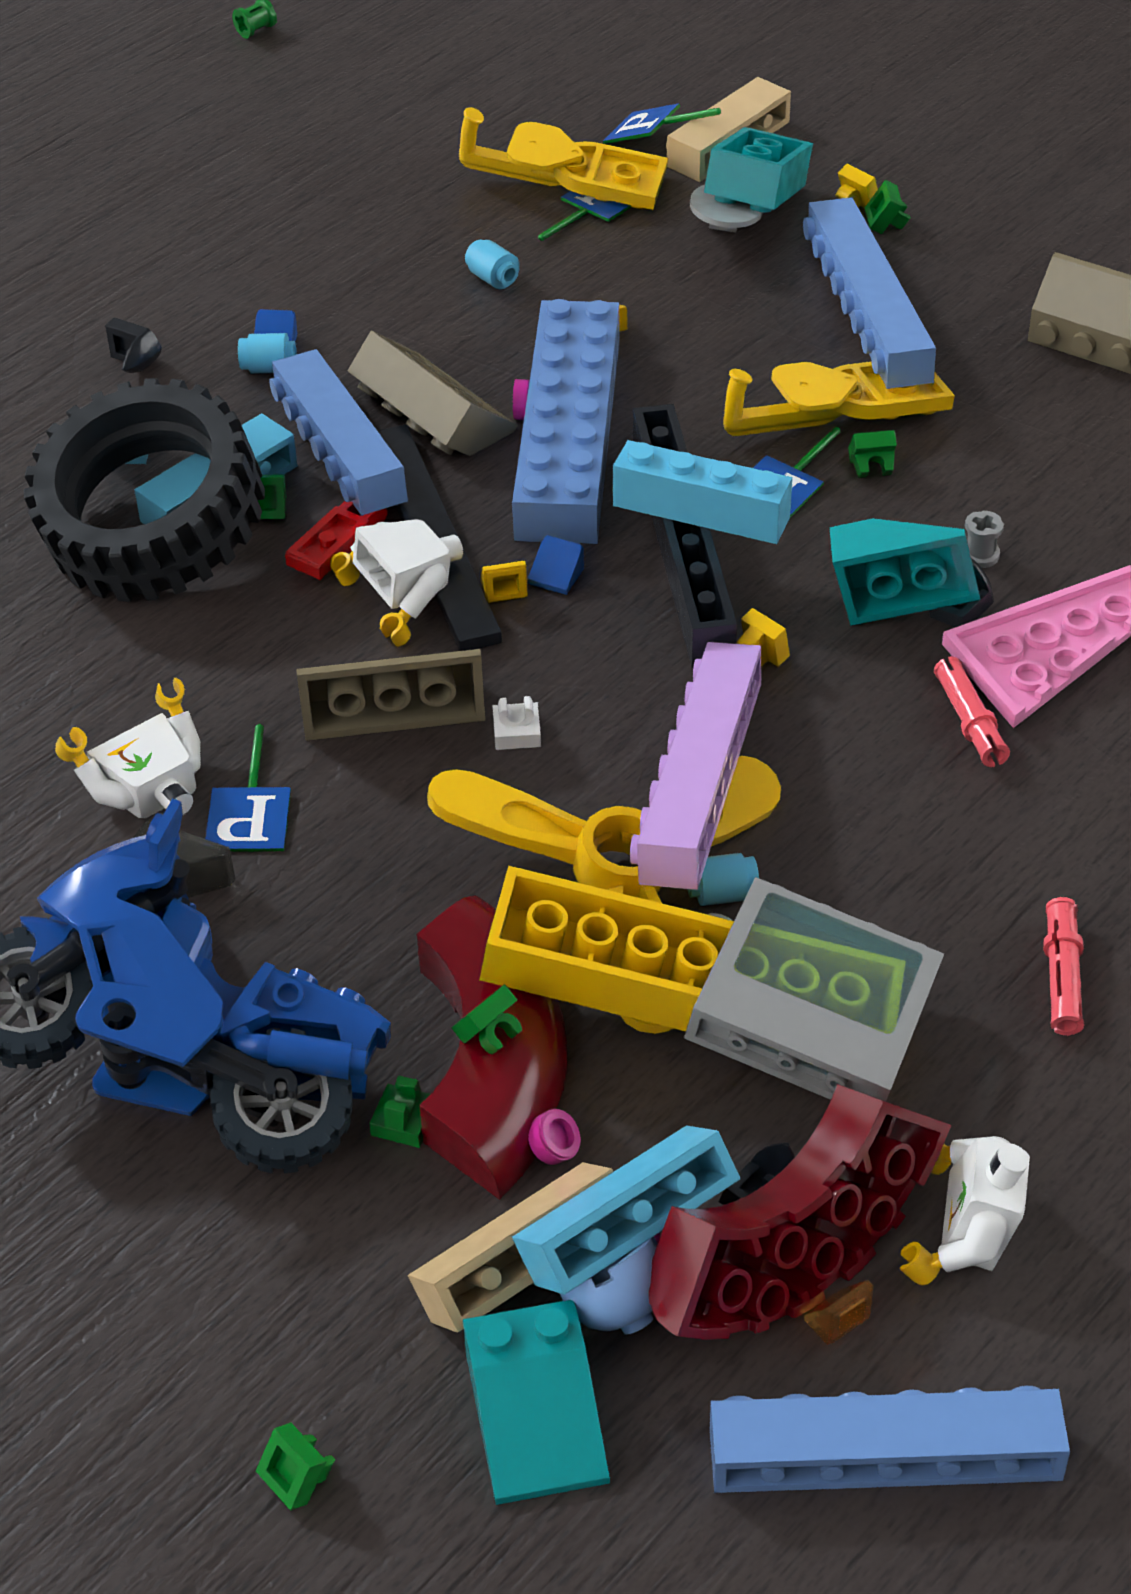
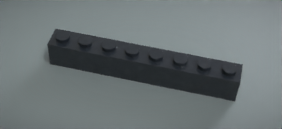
M674 404L633 408V441L674 451L687 452ZM651 515L691 667L694 668L695 659H702L707 642L736 644L737 622L710 529Z

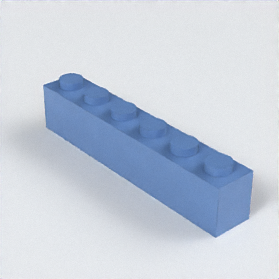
M315 349L273 361L274 378H271L269 383L275 401L283 403L289 421L295 420L303 441L309 440L316 460H323L330 480H337L344 500L346 502L352 501L360 515L407 502L404 466L318 350Z
M1021 1386L1011 1391H982L977 1388H963L954 1393H924L920 1390H905L896 1395H867L862 1392H848L838 1397H809L805 1394H790L780 1399H752L747 1396H732L722 1401H711L710 1442L714 1493L1063 1481L1070 1454L1059 1389Z

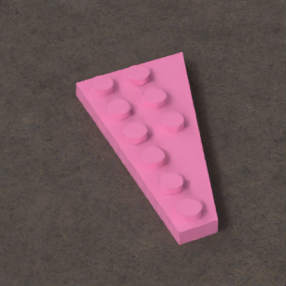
M1131 565L944 631L942 645L951 656L960 659L967 675L1014 728L1131 637Z

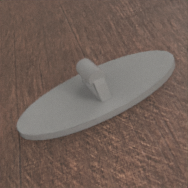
M705 184L696 188L691 194L690 208L692 212L702 221L709 223V229L736 233L737 228L752 225L759 221L763 215V212L752 210L748 203L737 201L736 203L728 204L715 200V195L704 193Z

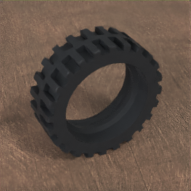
M149 378L144 380V385L132 387L130 382L118 384V391L104 396L102 391L91 395L90 397L93 402L81 409L77 405L73 406L66 412L69 418L62 425L55 422L46 431L49 437L48 442L45 445L38 443L32 453L37 463L36 466H27L24 477L29 488L23 490L24 500L29 507L28 514L60 571L63 574L67 573L71 582L80 589L87 584L95 596L105 598L108 592L111 591L114 592L118 601L131 602L133 594H143L146 601L160 599L159 592L173 589L175 595L187 590L186 583L200 577L202 582L213 577L211 569L218 563L222 562L227 566L236 557L233 551L234 547L238 543L246 545L252 537V532L248 526L249 523H258L262 510L258 500H264L265 488L260 479L262 478V473L236 413L230 411L227 402L219 395L212 399L208 388L196 384L192 390H189L185 381L179 379H171L169 385H160L158 378ZM175 450L193 452L211 460L204 480L193 495L177 509L158 520L125 529H105L81 522L84 506L98 484L115 469L135 458L155 452Z

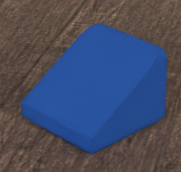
M258 310L254 334L287 333L289 341L296 342L298 332L295 312L290 310Z
M546 535L540 544L528 576V584L567 595L584 570L583 546Z

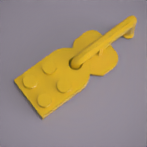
M472 107L464 110L459 160L465 167L548 186L562 185L572 192L591 196L600 201H614L631 205V207L637 209L646 208L654 210L667 170V157L596 142H573L560 128L537 122L519 124L514 131L507 152L476 146L478 126L484 121V116L479 110Z
M871 361L842 365L834 369L811 362L779 365L772 371V382L788 403L743 408L747 384H751L753 379L751 375L743 370L731 369L729 372L731 378L726 393L723 426L728 434L742 436L825 425L842 415L858 419L884 418L890 420L905 415H930L936 411L951 410L955 395L936 372H934V383L887 389L880 375L874 373Z

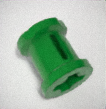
M256 0L254 5L246 9H235L232 13V20L237 32L243 38H249L254 35L256 30L264 26L267 28L276 25L277 15L269 0Z

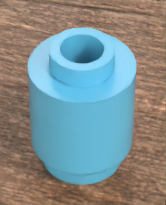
M480 239L474 241L468 247L465 254V262L470 272L496 289H505L517 279L520 268L518 258L491 240Z
M287 333L249 334L248 338H239L238 341L239 367L241 370H249L251 374L274 373L273 361L297 355L296 342L289 341Z
M742 853L709 856L698 890L687 889L689 897H697L700 906L744 901L754 878H759L756 860L754 856L743 857Z

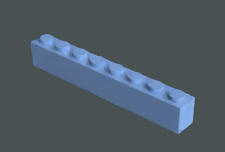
M850 197L809 202V217L803 219L805 239L811 241L814 257L820 258L823 274L825 277L829 276L831 280L833 294L839 295L841 299L843 313L850 316L853 333L859 334L864 354L869 353L874 373L880 375L887 389L934 383L936 347L854 199Z

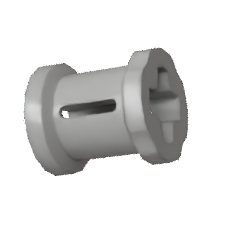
M973 512L965 520L970 555L981 568L991 567L1000 558V548L997 545V541L1003 532L1004 523L1001 521V517L994 512Z

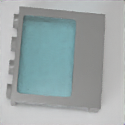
M755 877L693 1007L684 1039L830 1100L837 1084L886 1101L944 953L931 949L920 942L909 940L882 929L873 923L865 922L840 912L829 905L818 903L786 890L780 885Z

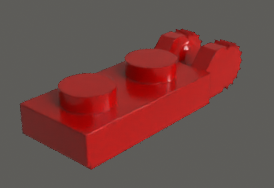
M344 501L339 507L335 506L286 551V565L321 580L332 570L330 561L335 554L339 552L349 554L352 551L350 547L355 542L356 528L384 522L388 515V510L385 508L360 515L352 501Z

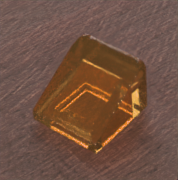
M866 1280L842 1288L805 1313L804 1320L827 1345L833 1344L870 1318L873 1284Z

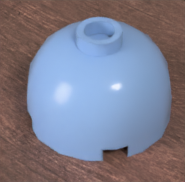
M654 1236L565 1295L560 1294L563 1301L572 1300L575 1302L579 1322L588 1328L601 1331H612L621 1328L624 1334L637 1332L652 1322L653 1316L651 1312L653 1310L649 1303V1288L651 1284L652 1259L658 1245Z

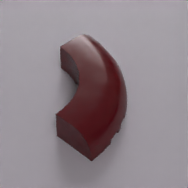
M476 895L464 897L457 901L416 934L420 973L434 983L445 995L455 1013L458 1012L460 1020L501 987V985L480 980L486 944L496 909ZM509 987L508 989L517 998V1001L503 1013L515 1016L522 1026V1031L511 1039L502 1028L495 1027V1036L501 1041L503 1047L493 1055L482 1048L479 1042V1033L465 1044L460 1040L453 1063L436 1089L419 1105L423 1143L499 1200L523 1176L536 1158L528 1141L531 1124L538 1115L551 1109H557L562 1091H564L567 1075V1038L559 1001Z
M837 1084L830 1104L808 1142L797 1156L767 1184L737 1201L718 1207L686 1209L671 1206L652 1259L649 1303L657 1321L676 1336L702 1340L729 1339L731 1333L750 1330L757 1334L768 1330L770 1322L786 1315L796 1318L810 1311L826 1300L824 1290L840 1276L850 1281L877 1254L873 1245L878 1239L887 1234L891 1228H898L906 1217L900 1209L916 1184L924 1187L940 1155L951 1125Z

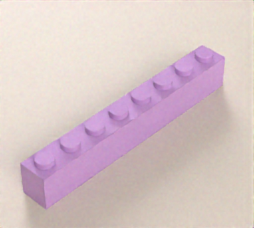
M707 642L702 659H695L693 682H687L685 705H679L676 730L671 729L669 732L668 755L662 754L660 758L659 781L653 780L651 783L649 794L650 807L642 808L640 835L634 834L631 840L630 862L631 864L638 865L639 885L698 890L761 687L760 645Z

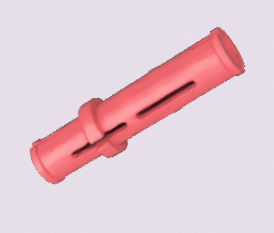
M953 656L948 657L949 663L953 668L952 671L948 668L944 659L940 660L934 667V674L940 681L962 722L961 731L966 740L973 742L983 765L995 767V762L990 755L991 752L994 753L999 765L1003 764L1009 758L1010 750L997 730L998 721L994 713L984 707L964 671L960 659Z
M1058 897L1046 904L1048 935L1044 938L1043 950L1049 958L1051 1029L1054 1028V1032L1057 1034L1069 1036L1081 1032L1084 1028L1079 957L1084 950V942L1082 936L1078 934V905L1075 904L1073 899Z

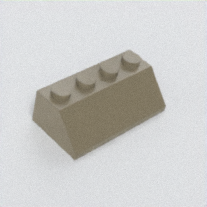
M1055 252L1032 307L1028 341L1131 374V275Z
M372 330L347 370L360 380L357 386L360 390L376 399L381 396L384 399L381 405L385 409L399 417H402L403 414L408 417L406 424L425 436L430 433L434 436L431 443L452 455L454 450L471 456L510 435L518 426L420 353Z
M480 649L296 669L306 741L485 721Z

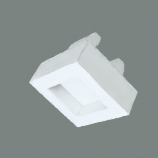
M524 696V703L507 704L506 698H500L498 705H493L496 750L541 747L538 702L533 703L530 696Z

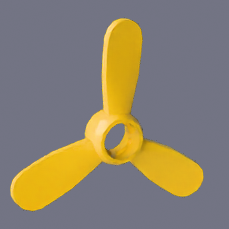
M739 756L711 846L720 844L763 821L776 808L780 800L781 785L777 775L767 764L756 758ZM456 769L443 771L432 778L427 793L428 806L436 816L445 822L509 846L573 864V873L578 883L662 903L657 894L661 888L660 886L639 885L638 866H619L606 860L600 854L615 851L630 855L632 836L634 834L640 835L641 810L632 807L615 806L601 809L585 821L530 794L474 772ZM621 1016L627 1025L640 1032L657 1034L673 1029Z

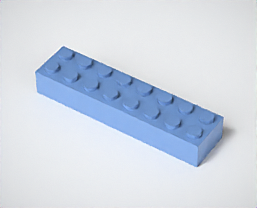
M564 299L541 300L512 499L514 541L542 542L544 537L549 535L574 543L598 544L620 341L619 302H605L602 300L585 302L567 301Z

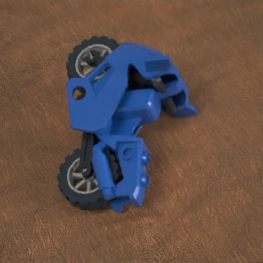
M172 798L164 814L157 813L149 825L147 835L135 837L105 848L82 860L51 883L37 897L43 911L53 915L51 918L20 916L22 927L13 928L14 933L3 935L0 932V981L4 978L11 985L12 992H0V1005L13 1004L0 1019V1060L3 1066L9 1068H17L18 1064H27L28 1069L43 1067L42 1062L52 1059L53 1063H56L66 1058L65 1052L72 1047L77 1050L85 1041L84 1034L99 1038L104 1061L92 1079L93 1090L96 1094L192 1116L210 1097L213 1121L216 1130L220 1134V1140L227 1150L231 1149L235 1152L236 1158L247 1166L252 1162L258 1165V1170L273 1173V1168L284 1169V1173L298 1172L299 1166L308 1164L310 1168L320 1163L322 1155L326 1152L332 1154L340 1145V1137L343 1133H347L351 1122L352 1099L365 1100L368 1074H365V1071L376 1049L386 1048L391 1038V1022L371 1006L366 1005L364 997L359 993L343 987L333 992L318 986V980L313 975L300 969H291L288 974L276 969L275 965L265 962L246 987L231 985L217 974L211 962L213 950L209 922L204 914L196 910V904L191 903L186 894L188 891L186 881L190 866L177 855L180 842L179 830L183 816L181 801ZM49 1013L55 1014L49 1019ZM21 1016L28 1019L30 1027L19 1028L11 1025ZM147 1077L146 1081L135 1089H125L118 1084H136ZM297 1099L321 1101L320 1109ZM245 1112L259 1118L256 1124L252 1123ZM300 1114L312 1119L311 1122L294 1130L293 1124L299 1122ZM279 1122H283L286 1132L277 1133L265 1129L269 1125L276 1127Z

